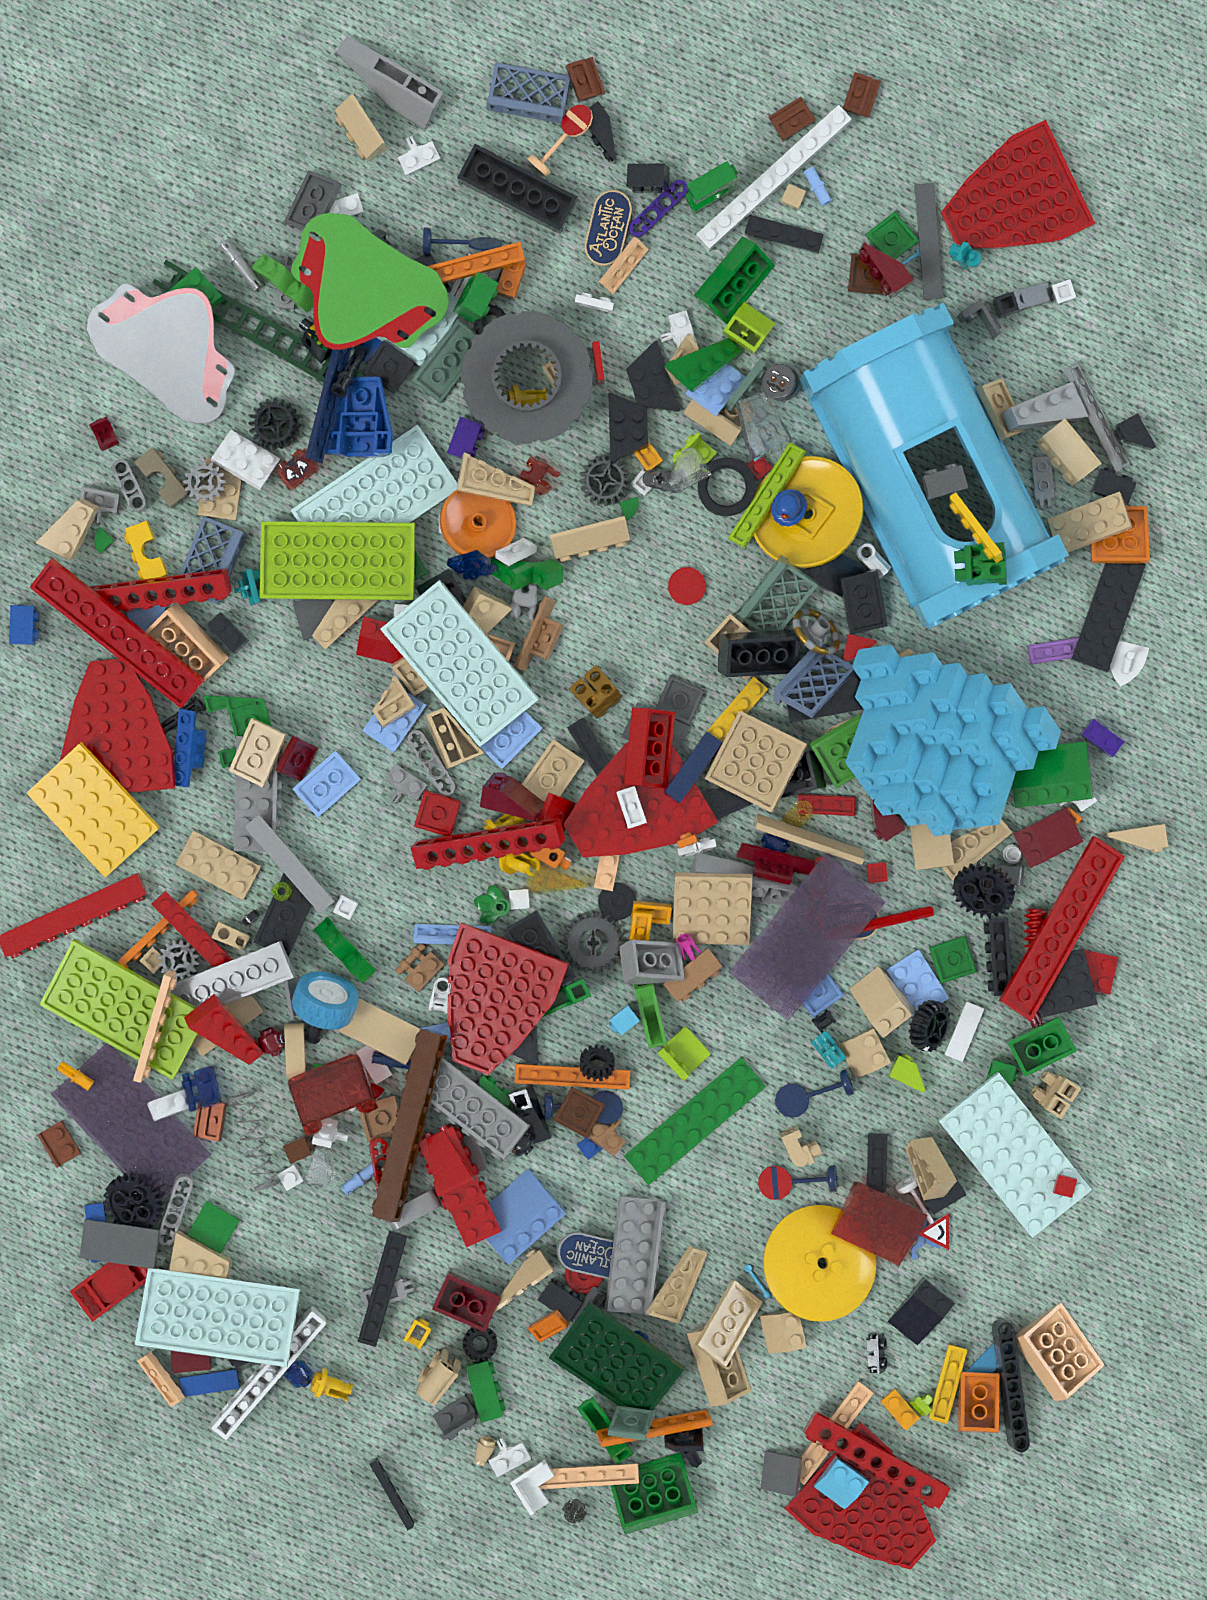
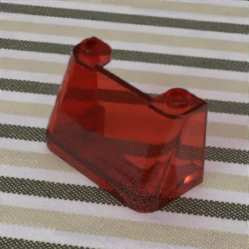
M358 1055L345 1056L296 1075L288 1080L289 1091L306 1136L315 1134L322 1128L321 1120L354 1107L362 1113H370L378 1109L369 1074Z

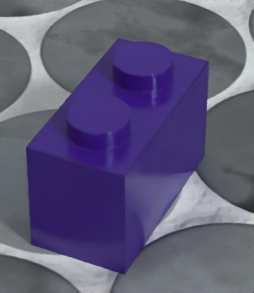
M460 417L447 454L462 459V455L465 452L475 458L478 450L475 447L477 440L481 441L484 434L482 424Z
M1090 719L1079 734L1109 757H1114L1125 742L1095 719Z

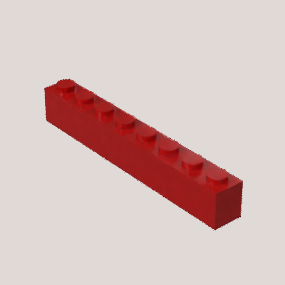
M136 873L1 934L0 947L5 958L11 956L14 959L23 955L21 951L27 948L29 951L39 948V943L45 940L47 943L58 939L56 936L58 934L64 933V935L74 932V927L81 925L83 928L92 924V919L99 917L101 920L110 916L109 912L114 909L117 912L127 908V903L134 901V904L145 900L144 896L148 892L140 874Z

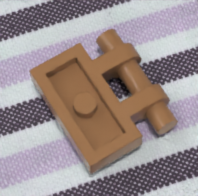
M420 943L417 947L414 946L410 950L411 953L405 960L402 959L399 962L400 965L395 969L399 975L405 970L409 973L405 980L417 992L445 965L431 951L427 956H424L422 952L426 946L423 943ZM416 958H419L421 962L413 969L410 964Z

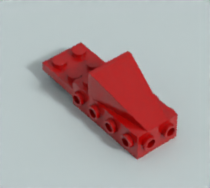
M448 1124L439 1128L440 1132L435 1135L432 1132L423 1135L418 1151L421 1157H425L427 1164H425L429 1175L432 1174L434 1177L433 1185L438 1197L442 1195L441 1203L445 1210L448 1209L449 1213L451 1212L467 1248L502 1232L487 1199V1187L478 1176L480 1172L476 1163L473 1164L470 1158L472 1156L471 1151L463 1143L462 1139L464 1136L461 1129L457 1128L456 1125L450 1127Z

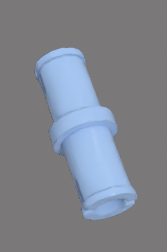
M811 167L805 170L803 174L811 185L810 190L815 193L820 205L825 206L829 204L832 199L824 187V181L820 180L815 168Z
M371 1163L358 1174L357 1172L354 1173V1177L340 1186L347 1196L358 1187H363L365 1182L374 1176Z

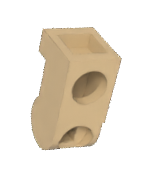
M218 920L211 938L244 950L250 936Z

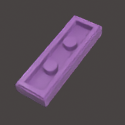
M1079 637L1028 645L1030 665L1072 658Z

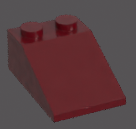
M494 772L482 787L481 808L535 821L544 805V801L516 779L507 776L503 772Z
M869 796L872 825L875 828L872 832L878 840L882 839L886 842L905 830L896 814L883 816L874 804L875 799L872 800Z
M1067 807L1013 833L1029 868L1037 866L1084 842Z
M448 1271L432 1306V1310L485 1332L500 1296L464 1277Z

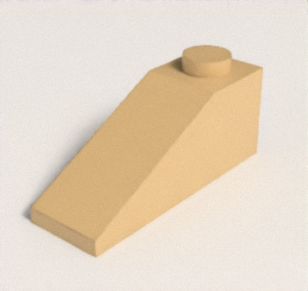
M1165 824L1105 833L1108 838L1146 850H1152V853L1162 852L1164 847H1169Z

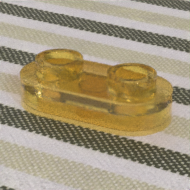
M807 801L797 802L782 817L781 822L791 823L793 826L801 828L812 816L813 809L811 804ZM805 810L806 814L802 815L799 811Z

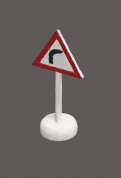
M913 1174L899 1182L895 1187L897 1192L900 1194L911 1192L930 1225L916 1234L949 1250V1213L934 1221L915 1191V1188L918 1186L915 1175Z

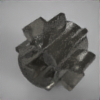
M578 1499L569 1500L562 1508L565 1512L564 1518L570 1523H580L587 1514L584 1511L585 1504Z

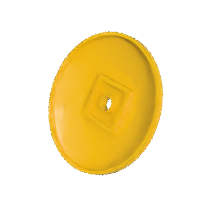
M806 456L783 491L793 489L801 492L807 500L806 512L813 511V516L810 519H805L803 516L797 524L787 527L781 526L774 520L770 509L754 534L757 543L768 556L776 561L780 555H783L787 558V562L796 568L823 565L841 555L857 536L864 512L860 488L853 476L843 466L826 458ZM768 475L762 480V482L758 486L754 494V497L757 494L760 487L762 486V484L764 483V481L766 480V478L768 477Z
M826 1205L803 1207L785 1216L772 1230L764 1250V1276L774 1298L784 1309L793 1315L809 1321L839 1319L854 1311L865 1300L872 1288L876 1274L874 1246L862 1224L849 1213ZM821 1257L825 1258L827 1262L826 1267L823 1269L817 1264L818 1259Z

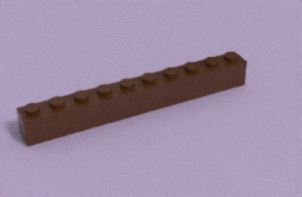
M420 1029L416 1035L415 1050L411 1054L410 1069L405 1077L407 1080L406 1085L401 1092L402 1100L400 1107L396 1111L397 1120L391 1131V1143L387 1147L386 1162L381 1170L383 1173L382 1178L377 1185L378 1193L376 1200L372 1204L373 1217L392 1223L400 1222L448 1035L428 1029Z

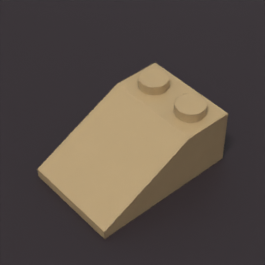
M877 966L849 989L870 1023L883 1038L914 1014L915 1008L880 966Z

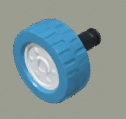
M323 971L310 972L303 975L296 985L292 1007L297 1016L309 1024L306 1040L309 1043L317 1044L321 1040L320 1037L324 1029H341L350 1024L357 1009L359 995L356 988L339 975Z

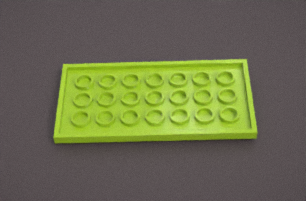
M261 521L260 599L414 600L415 523Z
M73 939L39 1005L139 1061L160 986L80 941ZM170 993L169 996L172 997L171 1003L165 1009L166 1020L164 1025L160 1026L159 1032H161L159 1042L155 1043L156 1055L153 1061H150L149 1067L173 1080L198 1034L188 1028L184 1019L196 1007Z

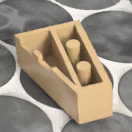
M83 498L77 500L36 543L69 561L76 558L99 510V506Z
M475 586L463 606L485 634L512 610L507 601Z
M445 708L429 713L424 717L447 770L484 754Z
M927 1137L911 1140L905 1150L923 1200L944 1197L957 1180L934 1139Z
M178 1230L175 1236L169 1271L228 1279L232 1259Z

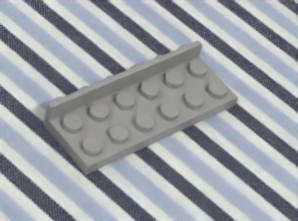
M236 736V752L243 736ZM279 755L265 787H261L236 775L234 851L266 852L244 827L258 814L276 834L277 830H281V818H278V811H281L282 801L278 799V791H282V780H279V772L275 770L279 763Z
M442 1057L431 1099L433 1104L431 1107L438 1113H445L447 1115L446 1119L452 1124H459L462 1127L461 1131L467 1136L471 1137L473 1135L478 1139L476 1143L484 1149L488 1147L492 1150L491 1154L496 1159L507 1160L509 1158L508 1155L530 1125Z
M619 1195L605 1304L606 1311L651 1316L646 1311L654 1301L653 1294L657 1288L655 1279L656 1273L659 1271L658 1255L662 1249L660 1239L664 1232L663 1216L666 1214L665 1201L654 1198Z

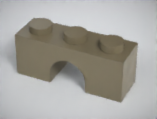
M151 448L134 462L148 479L156 473L164 474L166 484L158 493L170 508H174L190 495L185 491L188 485L183 483V479L181 481L177 479L175 475L178 473L171 464L169 466L166 465L163 461L166 459L159 449L155 451V449Z

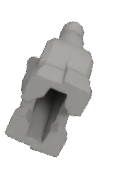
M529 585L528 592H523V587L514 590L511 603L509 604L512 608L508 613L510 617L517 620L521 613L520 607L523 606L530 608L528 618L530 621H533L537 611L538 586Z

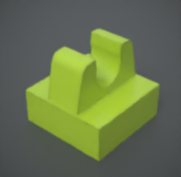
M924 1394L921 1398L919 1396L913 1397L908 1403L920 1416H927L932 1411L929 1404L933 1401V1398L929 1394Z

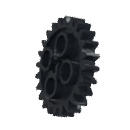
M977 862L975 867L970 863L968 868L964 866L962 871H958L957 876H955L952 887L954 889L953 896H957L956 902H961L960 908L966 906V912L972 910L973 916L980 913L981 918H983L984 914L991 918L993 913L998 917L999 912L1004 914L1005 910H1009L1010 905L1013 903L1016 891H1014L1015 885L1011 884L1012 878H1007V872L1002 874L1001 867L996 870L995 864L988 867L987 862L984 863V866Z
M124 1173L122 1177L118 1175L113 1179L103 1195L106 1198L103 1203L108 1205L105 1211H111L108 1217L115 1218L113 1223L119 1221L120 1224L144 1228L155 1227L162 1218L161 1214L165 1210L162 1206L165 1202L160 1201L163 1195L157 1194L159 1188H153L154 1182L147 1183L148 1177L142 1180L141 1174L135 1178L134 1173H131L129 1177Z

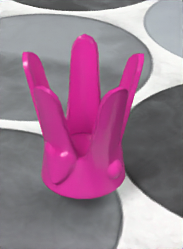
M680 934L676 939L677 944L681 948L683 961H685L686 953L692 961L695 960L690 945L698 953H702L690 937V934Z

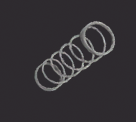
M248 1092V1093H244V1094H242V1095H237V1096L231 1097V1098L228 1099V1102H229V1105H231V1106H238V1105H252V1106H253V1108H252L251 1110H249L248 1112H246V1113H244L243 1115H241V1116H239L238 1118H236V1119L234 1120V1122H235V1123H246V1122L259 1123L255 1128H253L252 1130H250V1131H248L247 1133H245V1134H243L242 1136H240L239 1139H240V1140H253V1139H256V1140H263V1141H264L262 1144H260L259 1146H257L256 1148L252 1149L251 1151H249L248 1153H246V1154L244 1155L245 1157H248V1158H250V1157H268V1158H269L265 1163H263L262 1165H260V1166H258L257 1168L253 1169V1170L250 1171V1173H249V1174H251V1175H260V1174H272V1175H274V1177H273L272 1179H270L269 1181H267L266 1183L254 1187V1189H255L254 1191H260V1190H264V1189L273 1187V1186L277 1185L278 1183H277V1181H272V1180L275 1178V1176H276L274 1173H270V1172H266V1173H252L253 1171L259 1169L260 1167H262L263 1165H265L266 1163H268V1162L270 1161V1158H271V1157H269V1156H267V1155L246 1156V1155H248L249 1153H251V1152H253L254 1150H256V1149H258L259 1147H261V1146L265 1143V1139H263V1138H242V1137H244L245 1135H247V1134H249L250 1132L254 1131L256 1128H258V1127L260 1126V1122H258V1121H237L238 1119H240L241 1117L245 1116L246 1114H248L249 1112H251V1111L255 1108V1105H254V1104H250V1103H246V1104H231L232 1102H235V1101H238V1100H242V1099H245V1098H248V1097L252 1096L251 1092Z

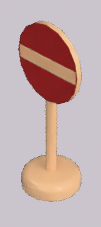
M585 105L571 107L563 116L561 124L564 134L541 160L535 155H530L527 158L546 177L550 174V169L544 163L567 136L577 137L590 127L593 119L590 108Z

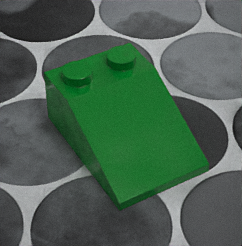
M1060 1017L1007 1039V1043L1025 1077L1077 1052Z

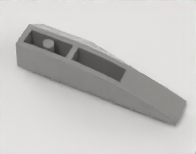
M346 36L337 54L392 110L425 130L445 97L444 92L397 63Z
M696 853L689 872L752 874L751 903L801 906L807 895L805 890L792 883L786 885L753 876V866L701 853Z

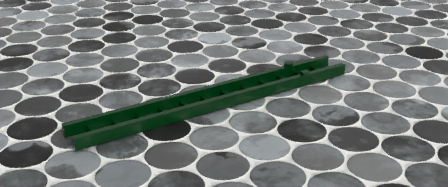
M165 260L164 265L176 271L177 275H173L169 282L171 283L169 287L156 279L152 283L168 292L188 272ZM217 290L227 303L219 316L213 313L214 320L324 383L325 378L323 375L328 368L330 357L326 359L318 374L306 367L313 356L310 352H308L302 364L293 360L290 356L297 344L299 343L304 346L300 337ZM231 305L244 311L236 325L224 319ZM248 314L260 321L252 335L240 329ZM265 324L277 330L269 345L257 339ZM281 333L293 340L285 354L273 348ZM358 371L354 375L355 377H366Z

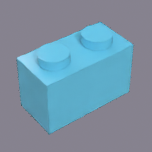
M626 1004L610 1017L611 1022L609 1026L616 1034L619 1032L623 1035L637 1024L640 1019L632 1008Z

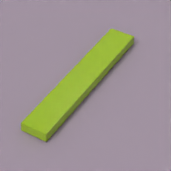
M789 442L729 535L728 539L744 549L747 547L769 513L773 500L783 491L807 454L804 449Z

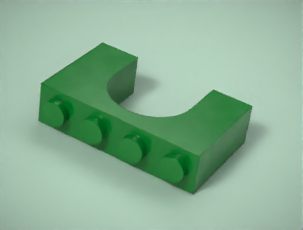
M726 161L686 185L689 193L685 195V200L694 215L734 192L738 172L733 164L730 165Z

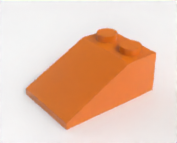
M961 1372L957 1432H999L1000 1374Z

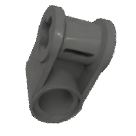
M647 470L643 474L645 486L664 492H678L680 473Z
M995 866V869L1002 868V874L1008 873L1007 878H1012L1011 884L1023 886V866Z

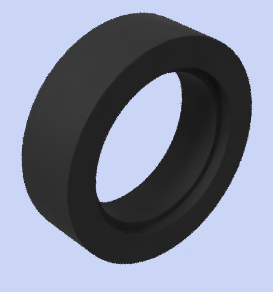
M724 457L710 462L703 469L698 480V495L702 504L710 512L719 516H733L741 513L749 506L755 494L756 484L752 471L745 463L735 458ZM725 468L737 471L745 482L744 496L739 502L729 506L716 503L708 493V481L711 475Z

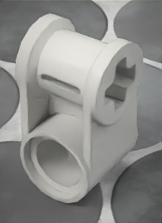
M441 976L435 981L428 1011L437 1010L447 1014L448 994H450L451 990L448 977ZM446 981L448 984V988L446 990H440L438 988V982Z

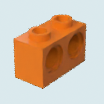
M526 262L503 268L497 286V295L515 301Z

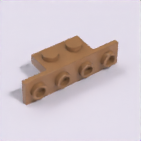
M545 596L543 601L540 602L538 613L531 623L528 636L524 639L522 650L516 657L514 667L526 672L533 654L549 661L564 625L549 619L556 601Z

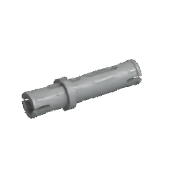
M228 239L218 246L228 257V262L236 267L254 292L264 285L241 257V252H237Z

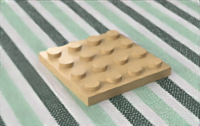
M739 710L705 779L773 813L808 744Z
M675 872L673 943H677L676 939L680 934L688 933L695 944L749 945L752 874Z

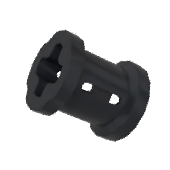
M827 1008L819 1017L811 1019L821 1033L831 1023H836V1020Z

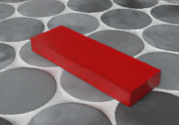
M798 794L797 813L855 816L856 797Z

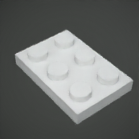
M230 430L211 457V462L256 489L261 490L280 462V458Z

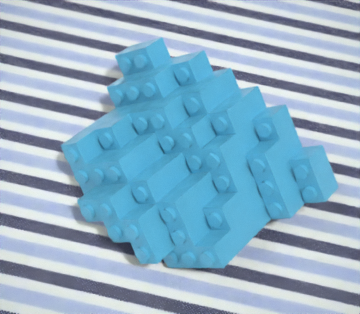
M892 645L859 649L852 667L861 681L855 698L864 711L845 763L871 799H875L874 804L883 816L900 814L908 826L926 824L933 836L949 835L952 830L999 825L1016 771L1033 769L1039 751L1056 749L1061 730L1045 706L1027 709L1011 683L993 686L985 673L967 675L960 663L942 665L934 652L900 657Z

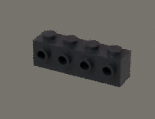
M1007 917L986 918V923H983L984 934H987L988 942H985V953H989V961H986L987 973L990 972V980L987 981L988 992H991L993 996H1001L1012 978L1009 923Z

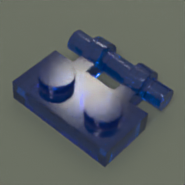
M478 550L451 557L447 560V566L456 573L463 574L464 580H475L479 576H489L497 571V566L495 564L489 565V558Z
M213 1066L194 1071L195 1079H190L189 1073L182 1074L183 1081L181 1084L182 1088L185 1089V1103L189 1107V1112L196 1111V1103L199 1102L203 1109L222 1104ZM197 1086L199 1094L196 1096H194L192 1087Z

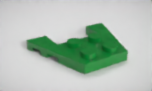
M215 695L203 696L208 713L224 708L228 709L235 738L236 736H244L251 718L272 727L265 699ZM236 747L218 752L223 768L232 764L236 755Z

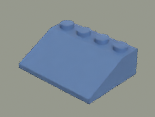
M527 1169L490 1202L502 1232L486 1239L509 1265L566 1214V1210L534 1174Z

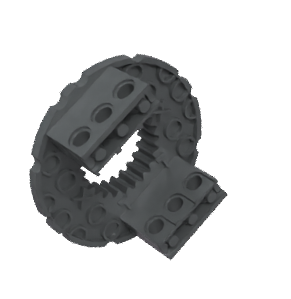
M522 311L519 315L510 313L487 324L484 327L483 333L473 338L471 341L472 347L466 351L463 359L461 383L465 386L463 396L470 412L477 421L484 423V428L487 431L498 433L501 439L510 441L516 446L519 443L532 444L535 440L544 442L561 435L570 428L572 421L580 418L582 407L588 404L592 390L593 373L589 369L591 360L579 336L571 333L569 326L564 322H556L553 316L539 312ZM521 346H524L525 350L532 346L534 351L539 348L540 353L546 352V358L551 357L550 362L555 364L553 368L554 371H557L555 378L558 380L554 381L556 388H551L552 395L547 394V400L541 399L539 405L533 402L532 407L528 403L522 407L520 402L514 405V400L508 401V396H502L503 390L498 389L500 384L497 382L499 376L496 373L500 369L497 365L503 364L501 358L506 359L507 352L513 354V349L516 348L520 351Z

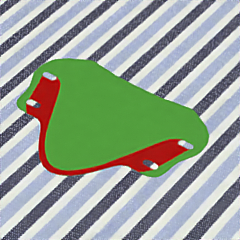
M321 214L312 218L303 229L300 250L292 264L291 272L295 279L309 287L313 292L315 332L319 341L325 347L346 349L380 336L387 338L401 348H409L424 331L438 324L445 316L449 299L447 290L438 273L408 258L383 242L354 217L347 214ZM315 232L321 236V240H314L309 236V233ZM304 266L308 268L311 274L306 275L302 273L299 267ZM424 308H431L436 312V316H430L424 311ZM402 330L409 335V338L407 340L397 335V331Z

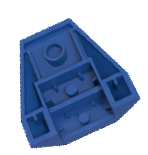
M354 377V383L349 386L347 396L344 398L339 397L325 454L350 458L386 457L392 453L393 432L381 377Z

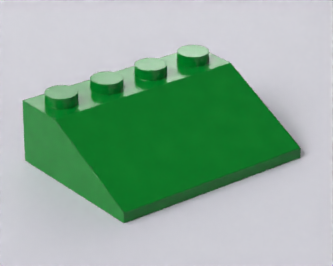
M1087 741L1059 744L1056 746V749L1039 751L1033 769L1016 771L1012 782L1015 808L1093 799Z
M681 1453L638 1465L639 1483L610 1485L625 1535L699 1513Z

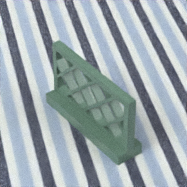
M780 555L737 610L735 618L741 623L742 621L746 622L759 632L768 631L765 624L776 623V631H782L818 586V582L787 562L786 557ZM789 569L794 573L795 579L784 580V572ZM806 581L812 585L808 590L800 591L799 582ZM796 583L797 591L787 592L785 584ZM782 584L784 593L773 594V586ZM798 595L799 602L789 605L788 596ZM785 597L786 605L776 606L774 598ZM771 599L773 607L762 608V600ZM787 609L788 616L778 619L776 610ZM774 611L775 619L764 620L763 612ZM752 613H760L762 621L755 622L749 617Z

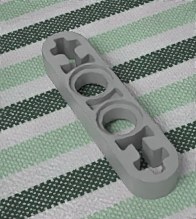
M411 731L408 735V742L442 795H452L456 789L455 783L429 741L421 731ZM414 733L421 735L420 742L422 745L425 742L427 743V746L422 747L419 751L416 750V747H419L417 742L411 741ZM428 749L432 752L430 760L422 759L421 753L423 750ZM436 765L442 768V774L438 777L433 776L431 773V769ZM445 774L448 777L447 779H444L447 784H452V787H450L451 791L449 793L447 791H442V788L444 787L442 782H440L439 784L436 782V780L443 778Z
M179 1174L174 1181L158 1230H161L159 1243L162 1245H170L175 1240L176 1232L178 1231L193 1186L192 1179L188 1174ZM186 1179L188 1184L184 1185L183 1192H181V1184L179 1182H183ZM177 1196L183 1198V1202L180 1205L172 1203V1200ZM169 1214L177 1216V1220L172 1223L166 1219ZM167 1227H169L170 1237L163 1239L162 1235L166 1234Z

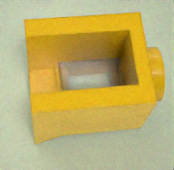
M422 1318L419 1321L415 1319L403 1340L421 1349L432 1330L428 1327L430 1323Z

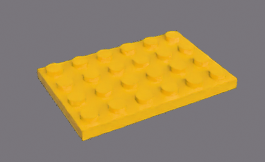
M82 742L27 792V795L105 878L160 828Z

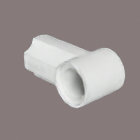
M866 543L857 548V558L870 570H878L879 579L892 568L879 555L873 545ZM864 547L870 550L868 558L863 557L861 554V550Z

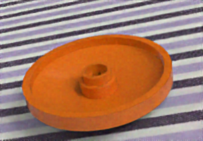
M455 490L442 506L440 529L445 541L456 553L473 560H486L495 557L496 551L511 543L516 530V517L510 502Z

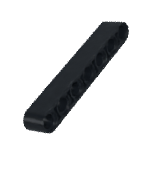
M997 1319L992 1324V1335L997 1371L1000 1374L999 1386L1007 1442L1012 1449L1023 1453L1029 1449L1030 1440L1015 1331L1011 1323L1003 1319ZM1005 1325V1331L1000 1333V1328ZM1008 1344V1350L1003 1352V1346ZM1008 1363H1011L1010 1369L1006 1371V1365ZM1013 1381V1387L1008 1390L1009 1383ZM1016 1400L1015 1407L1011 1409V1403ZM1018 1419V1425L1013 1427L1014 1421ZM1021 1438L1020 1445L1016 1446V1441Z

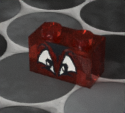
M306 448L304 450L298 449L292 454L293 458L287 462L285 460L277 466L278 470L275 473L290 491H293L321 469L317 462L305 458Z

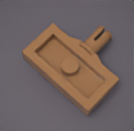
M620 1120L609 1126L596 1121L588 1136L590 1140L613 1157H615L626 1142L615 1131L620 1123H622Z

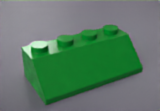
M742 236L694 296L704 307L725 324H728L741 305L747 301L775 267V264L757 244Z

